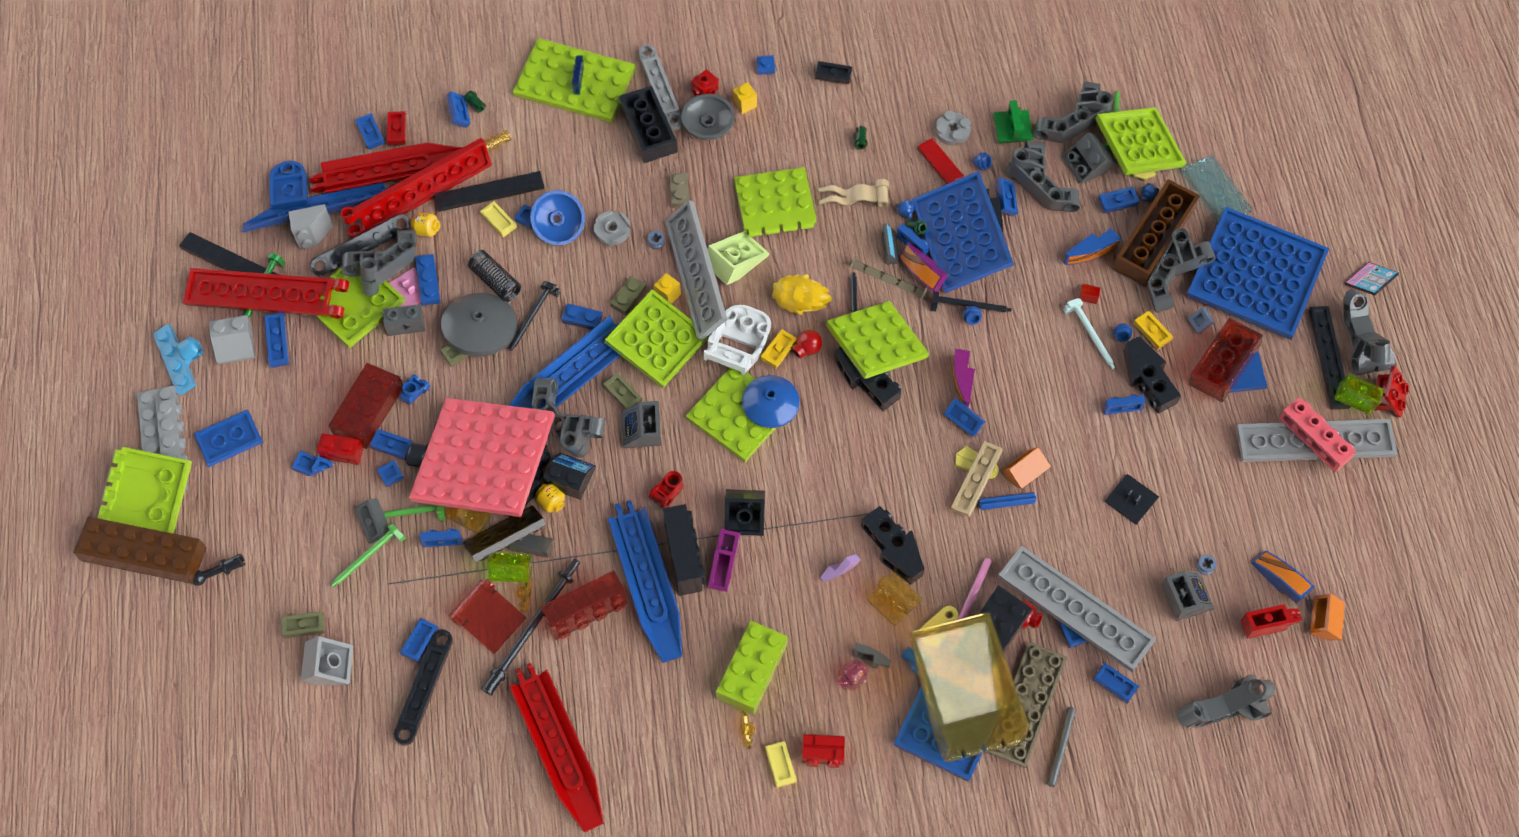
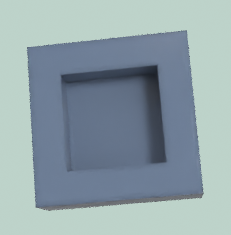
M1204 307L1188 318L1195 331L1199 334L1215 323Z

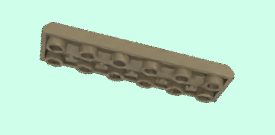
M1028 643L988 746V753L1026 768L1066 662V656L1034 643Z

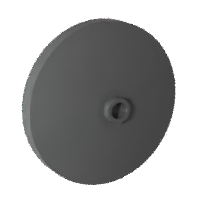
M473 293L456 299L446 308L441 319V329L446 343L455 351L468 356H488L503 350L511 343L517 331V319L511 305L500 297L487 293Z

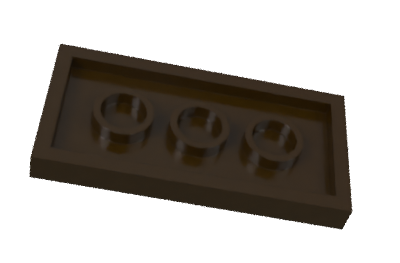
M532 505L523 510L521 517L511 516L465 540L463 544L475 562L483 561L490 554L504 550L507 545L521 541L526 535L538 532L547 524L542 515Z

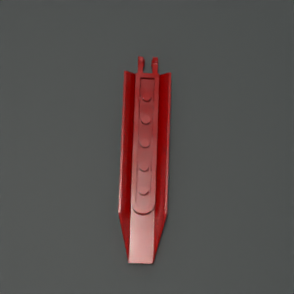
M426 142L321 162L322 173L311 175L309 178L310 183L315 184L311 186V191L315 194L324 191L329 193L407 178L462 147Z
M532 663L527 664V669L532 678L524 680L522 670L518 668L515 671L520 683L518 685H510L509 687L558 799L583 832L586 833L604 824L596 777L548 670L546 669L540 675H536Z

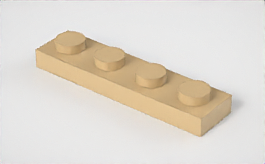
M984 441L951 506L952 511L970 517L1003 452L1001 447Z

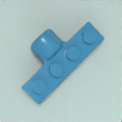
M166 324L154 332L153 335L173 385H175L176 392L179 395H183L197 386L189 364L202 356L203 348L191 336L179 343L173 327L170 324Z

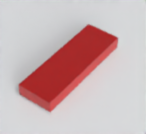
M933 138L918 145L917 150L946 184L963 178L964 175Z

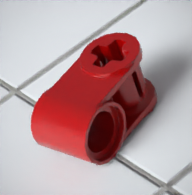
M677 471L668 472L651 490L648 498L657 501L661 508L669 507L683 489L681 474ZM672 480L679 481L676 485L669 484Z

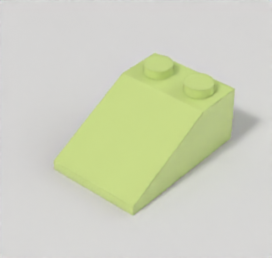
M744 231L709 245L707 249L714 274L726 285L742 278L769 256V253Z

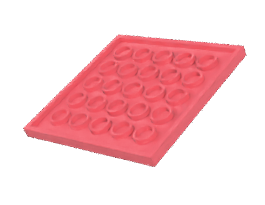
M446 398L409 499L411 502L521 517L555 417L554 412Z

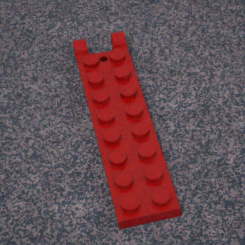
M479 138L356 207L343 208L340 215L344 223L352 224L359 218L362 224L352 225L348 228L350 239L397 214L410 212L435 198L434 194L445 192L491 167L492 164L485 141Z
M190 268L183 303L189 306L329 316L335 319H343L345 308L329 304L332 290L348 292L350 282L345 279Z

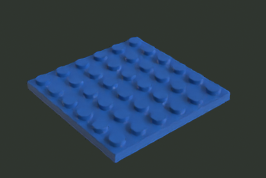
M1225 207L1210 240L1216 259L1198 268L1186 296L1292 340L1329 248Z

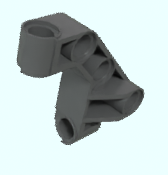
M1083 82V88L1080 91L1075 111L1060 119L1038 118L1033 135L1041 140L1058 143L1069 140L1097 125L1098 123L1095 118L1098 114L1111 113L1112 95L1107 91H1101V84Z
M1026 141L1024 148H1018L1014 151L1005 170V174L1009 179L1018 180L1049 210L1075 212L1080 209L1079 190L1058 187L1046 175L1044 142Z
M1179 228L1173 232L1171 242L1148 280L1149 294L1156 313L1174 307L1168 287L1175 275L1200 268L1216 259L1210 242H1201L1193 245L1186 229ZM1166 264H1172L1173 266H1171V267H1166L1165 265H1166ZM1155 285L1161 286L1159 288H1153V286Z
M397 230V243L385 251L344 253L342 255V273L349 277H361L362 293L367 296L376 295L380 284L415 260L416 230Z
M1351 289L1347 291L1343 299V317L1354 347L1351 355L1353 373L1360 375L1374 371L1390 370L1391 366H1395V353L1390 347V341L1374 331L1369 318L1367 297L1356 290Z
M536 378L532 398L533 408L553 411L555 417L550 430L558 438L561 445L573 455L579 458L584 457L589 450L590 437L603 438L605 418L562 414L555 405L558 391L557 379ZM546 402L545 407L540 409L541 404ZM562 421L561 426L556 428V424Z
M1247 675L1239 681H1235L1230 690L1223 695L1204 701H1193L1179 708L1176 712L1177 719L1181 725L1187 728L1203 727L1241 714L1249 720L1263 719L1272 714L1266 700L1274 695L1275 685L1270 680L1256 679L1255 675ZM1261 684L1263 685V688H1264L1263 692H1262V690H1261V688H1260Z

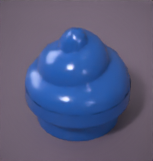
M981 152L972 162L979 170H986L991 167L992 158L989 154Z
M1147 183L1146 186L1144 185L1141 189L1143 202L1154 200L1160 190L1151 183Z
M909 199L897 205L898 214L911 219L914 203H911Z
M969 306L964 310L963 318L965 322L970 325L980 322L982 313L979 308Z
M1125 323L1118 324L1113 330V335L1117 341L1126 342L1132 336V328Z

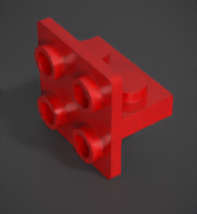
M1391 366L1390 374L1378 375L1371 407L1374 411L1393 410L1397 417H1402V413L1406 408L1405 399L1406 394L1409 393V385L1405 382L1402 373L1399 372L1396 366Z

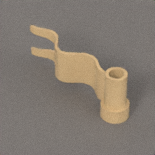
M886 179L875 181V186L858 184L850 189H841L837 186L829 185L818 188V192L834 191L846 197L829 196L819 200V204L833 201L848 206L856 201L865 200L878 202L879 207L888 206L889 181Z

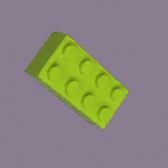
M750 621L716 691L717 700L754 716L788 645V636Z

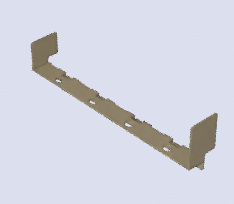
M854 256L850 267L923 299L925 298L928 287L925 290L919 287L915 289L913 288L914 285H910V283L903 280L901 282L897 281L899 278L887 273L884 275L880 274L883 271L871 266L864 267L867 264L857 262L855 260L856 256Z

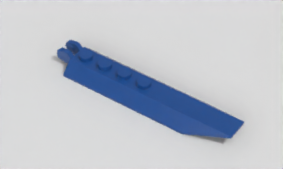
M384 182L308 197V204L273 210L269 208L243 223L242 232L290 222L289 211L323 204L326 205L329 215L333 212L340 213L343 208H354L390 187L385 188Z
M611 316L607 317L525 383L509 406L534 409L532 398L536 378L557 379L558 391L555 405L558 407L621 356L605 344L604 341L622 321L616 325ZM546 402L541 404L540 409L545 407Z
M628 500L627 508L630 513L623 515L620 504H615L618 517L608 518L641 627L662 663L681 658L680 613L646 507L636 512L634 511L632 501Z

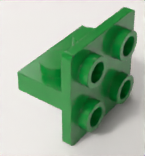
M1017 100L1009 101L1008 111L994 112L993 117L998 143L1033 141L1029 111L1021 110L1017 105Z

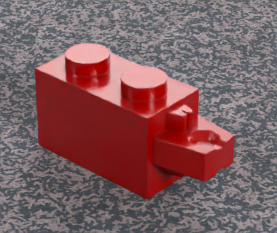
M1285 604L1246 612L1241 619V624L1246 638L1251 639L1286 631L1289 626L1300 622L1302 617L1298 608L1287 609Z

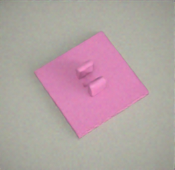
M414 267L389 283L406 300L400 307L421 303L418 274Z

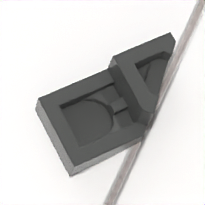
M856 643L854 657L873 661V669L878 668V665L886 668L890 667L891 660L871 647Z

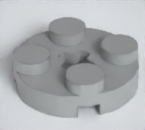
M947 111L937 120L935 132L938 135V139L946 145L955 146V143L960 142L962 144L970 136L971 121L962 114ZM950 127H955L957 130L950 131Z
M606 211L600 214L594 225L596 238L607 247L623 243L630 237L629 219L621 212L618 214L613 213V211ZM609 226H616L614 231L609 230Z

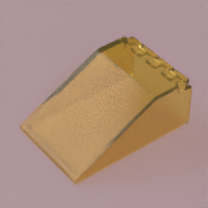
M989 612L910 632L931 726L944 762L962 759V751H964L966 758L982 754L981 746H984L985 752L1001 749V741L1004 742L1005 747L1017 745L1025 741L1029 724Z

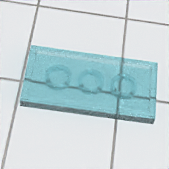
M1213 155L1182 169L1183 175L1196 193L1200 195L1201 200L1217 222H1219L1225 207L1243 214L1251 213V206Z

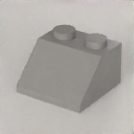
M325 204L288 212L291 231L299 249H309L313 246H318L333 228V223Z
M247 315L209 321L210 338L218 365L255 359L253 326Z
M320 636L305 641L301 681L315 685H349L353 645Z

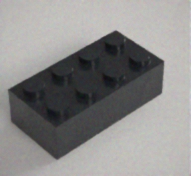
M652 86L619 96L620 110L644 163L677 153V140Z
M686 504L662 508L679 596L702 592V584H706L705 573L701 564V554L697 545L691 510L687 511Z
M998 585L952 653L988 677L1034 611L1033 608Z

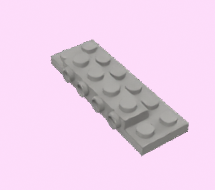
M175 385L137 393L142 451L188 460L187 455L184 454L186 441L182 437V431L185 428L183 421L180 419V414H183V410L178 400Z

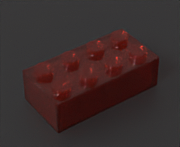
M1228 318L1190 374L1189 385L1223 403L1260 348L1263 334Z
M366 363L328 425L332 434L360 439L363 448L367 449L377 429L380 428L402 391L403 383L401 377Z
M613 570L541 606L544 619L556 641L567 638L571 632L577 629H585L589 623L595 620L600 621L613 611L618 612L627 605L625 589Z

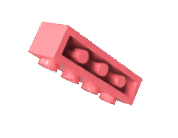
M1300 397L1285 408L1279 417L1334 473L1348 463L1357 452L1352 444L1346 442L1336 429L1328 425L1325 419L1317 414L1309 403L1303 401Z

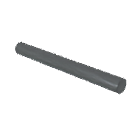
M1068 707L1047 783L1051 787L1056 786L1076 709L1073 707Z

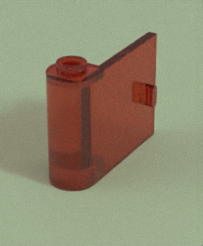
M481 579L448 616L455 624L462 629L465 628L495 654L527 617L494 589L495 585L490 580L486 579L484 581Z

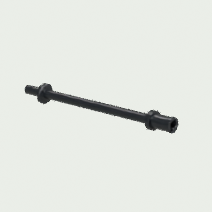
M574 558L565 572H558L560 579L501 665L491 670L490 677L481 688L485 693L492 696L501 681L506 679V670L566 583L572 584L574 582L571 576L579 566V560Z

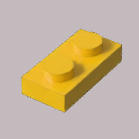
M1150 311L1134 320L1133 324L1157 350L1172 341L1173 336Z
M781 329L761 355V360L777 369L791 351V347L796 344L797 338Z

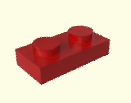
M405 111L388 112V145L406 144Z

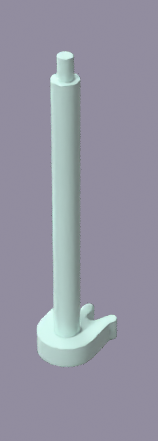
M1077 298L1068 301L1063 309L1065 314L1072 311L1077 313L1107 365L1115 369L1112 358L1081 309L1083 305L1081 299Z

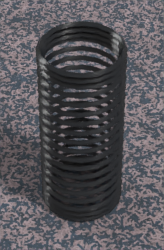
M485 250L477 251L469 259L468 268L503 301L509 302L519 294L521 284Z

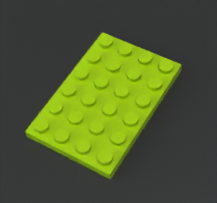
M538 38L513 90V95L612 123L620 106L619 96L625 94L636 65Z

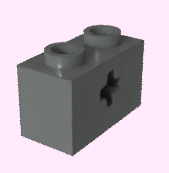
M421 304L383 309L384 326L388 336L425 331V318Z

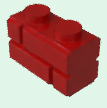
M325 433L321 434L317 446V452L320 457L331 461L350 462V464L359 465L364 449L360 439Z
M803 734L802 763H806V766L809 767L827 764L829 768H839L840 765H844L845 736Z

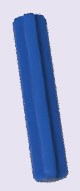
M1035 492L980 498L979 508L986 510L1034 504L1037 501Z

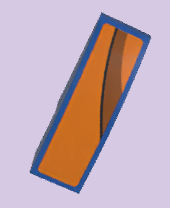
M1111 228L1098 238L1092 233L1065 254L1063 263L1071 265L1098 259L1118 248L1121 237Z
M1264 551L1251 563L1279 592L1283 590L1296 604L1315 587L1296 569L1268 551Z

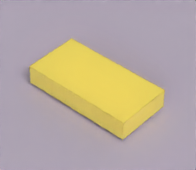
M494 201L480 211L481 216L502 237H505L517 228V224Z
M785 741L765 746L776 788L795 783L797 780Z

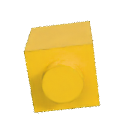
M748 82L733 89V103L741 114L757 107V94Z
M667 273L654 284V291L671 304L681 295L680 283Z

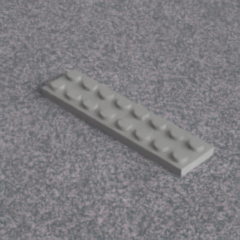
M687 200L665 222L698 339L704 340L728 319L694 202Z
M1390 419L1325 421L1332 428L1336 429L1346 442L1352 444L1357 451L1352 458L1396 457L1398 454ZM1284 423L1237 424L1236 426L1242 462L1321 460Z
M1023 546L1019 548L998 575L1001 581L1131 672L1135 670L1156 641V638Z

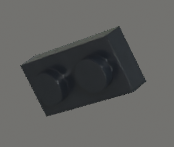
M818 61L815 79L849 84L852 66Z

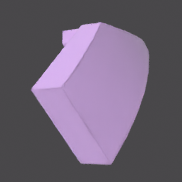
M856 554L846 557L840 565L838 563L830 565L820 578L825 582L845 574L855 567L861 559Z

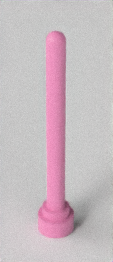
M989 558L984 559L955 626L949 628L946 634V638L953 643L958 644L964 635L962 628L991 565V559Z

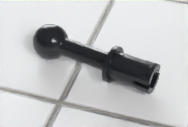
M238 554L227 560L222 559L220 565L204 572L198 570L194 575L193 585L200 586L206 579L222 572L228 575L232 570L245 566L243 555Z

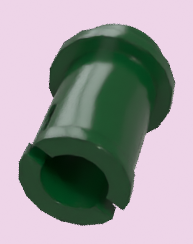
M468 91L465 94L466 103H470L478 113L485 109L486 104L478 98L476 92Z
M859 126L855 130L856 139L854 140V146L862 150L868 145L866 140L867 129L864 126Z
M910 219L905 222V226L911 228L918 235L927 231V224L923 220L914 221Z

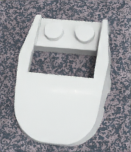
M734 305L725 311L728 320L710 335L708 348L704 350V360H712L738 370L744 375L760 357L771 328V320L767 314L747 305ZM723 336L752 347L755 350L751 355L722 344L719 340Z

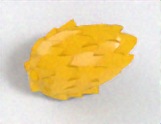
M790 274L773 283L772 298L776 300L779 307L786 309L790 313L794 312L802 315L804 311L824 309L827 307L825 304L833 300L827 293L829 290L822 286L821 283L809 279L808 274Z

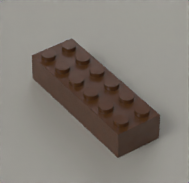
M1167 179L1117 255L1112 269L1145 286L1171 242L1173 232L1176 229L1183 228L1196 208L1200 195Z
M88 516L73 553L82 562L193 584L194 575L199 570L207 548L198 538Z

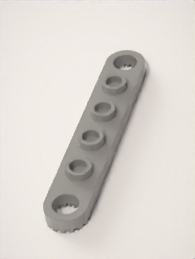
M642 45L639 49V58L649 84L653 87L668 122L671 119L678 120V123L674 124L669 122L671 129L678 130L683 125L681 113L659 56L653 45ZM646 51L652 52L650 56H645L643 53Z

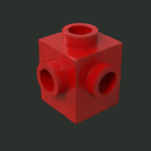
M705 69L699 75L694 76L691 81L693 95L696 97L703 94H715L719 90V79L709 70Z

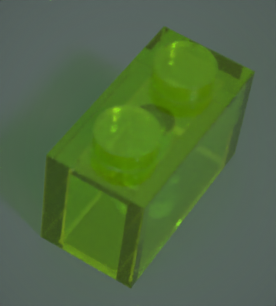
M1348 373L1339 383L1334 399L1370 415L1380 405L1384 389Z
M492 553L488 562V581L529 582L532 575V555Z

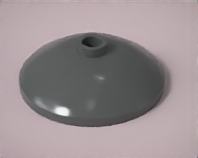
M703 94L692 98L685 104L681 119L683 127L693 137L702 140H714L726 135L731 130L735 114L731 104L723 97L714 94Z

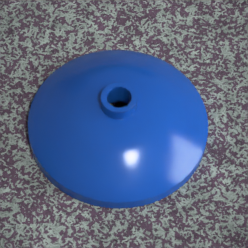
M554 190L544 193L535 201L530 213V222L534 233L542 241L551 245H565L574 241L582 232L585 224V213L581 203L575 196L565 191ZM558 216L559 222H554L553 217Z
M767 375L753 380L746 387L742 397L743 410L748 419L764 428H778L788 424L796 416L799 409L798 391L790 381L780 376Z

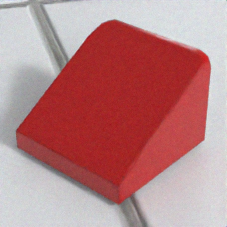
M1082 283L1079 296L1081 301L1097 304L1100 287Z

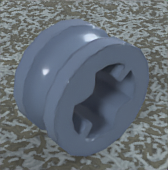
M653 231L648 235V243L652 249H660L664 246L665 241L662 232Z
M1209 555L1202 556L1197 562V570L1203 575L1211 574L1216 568V560ZM1204 561L1207 562L1206 564L1210 563L1209 568L1203 566Z

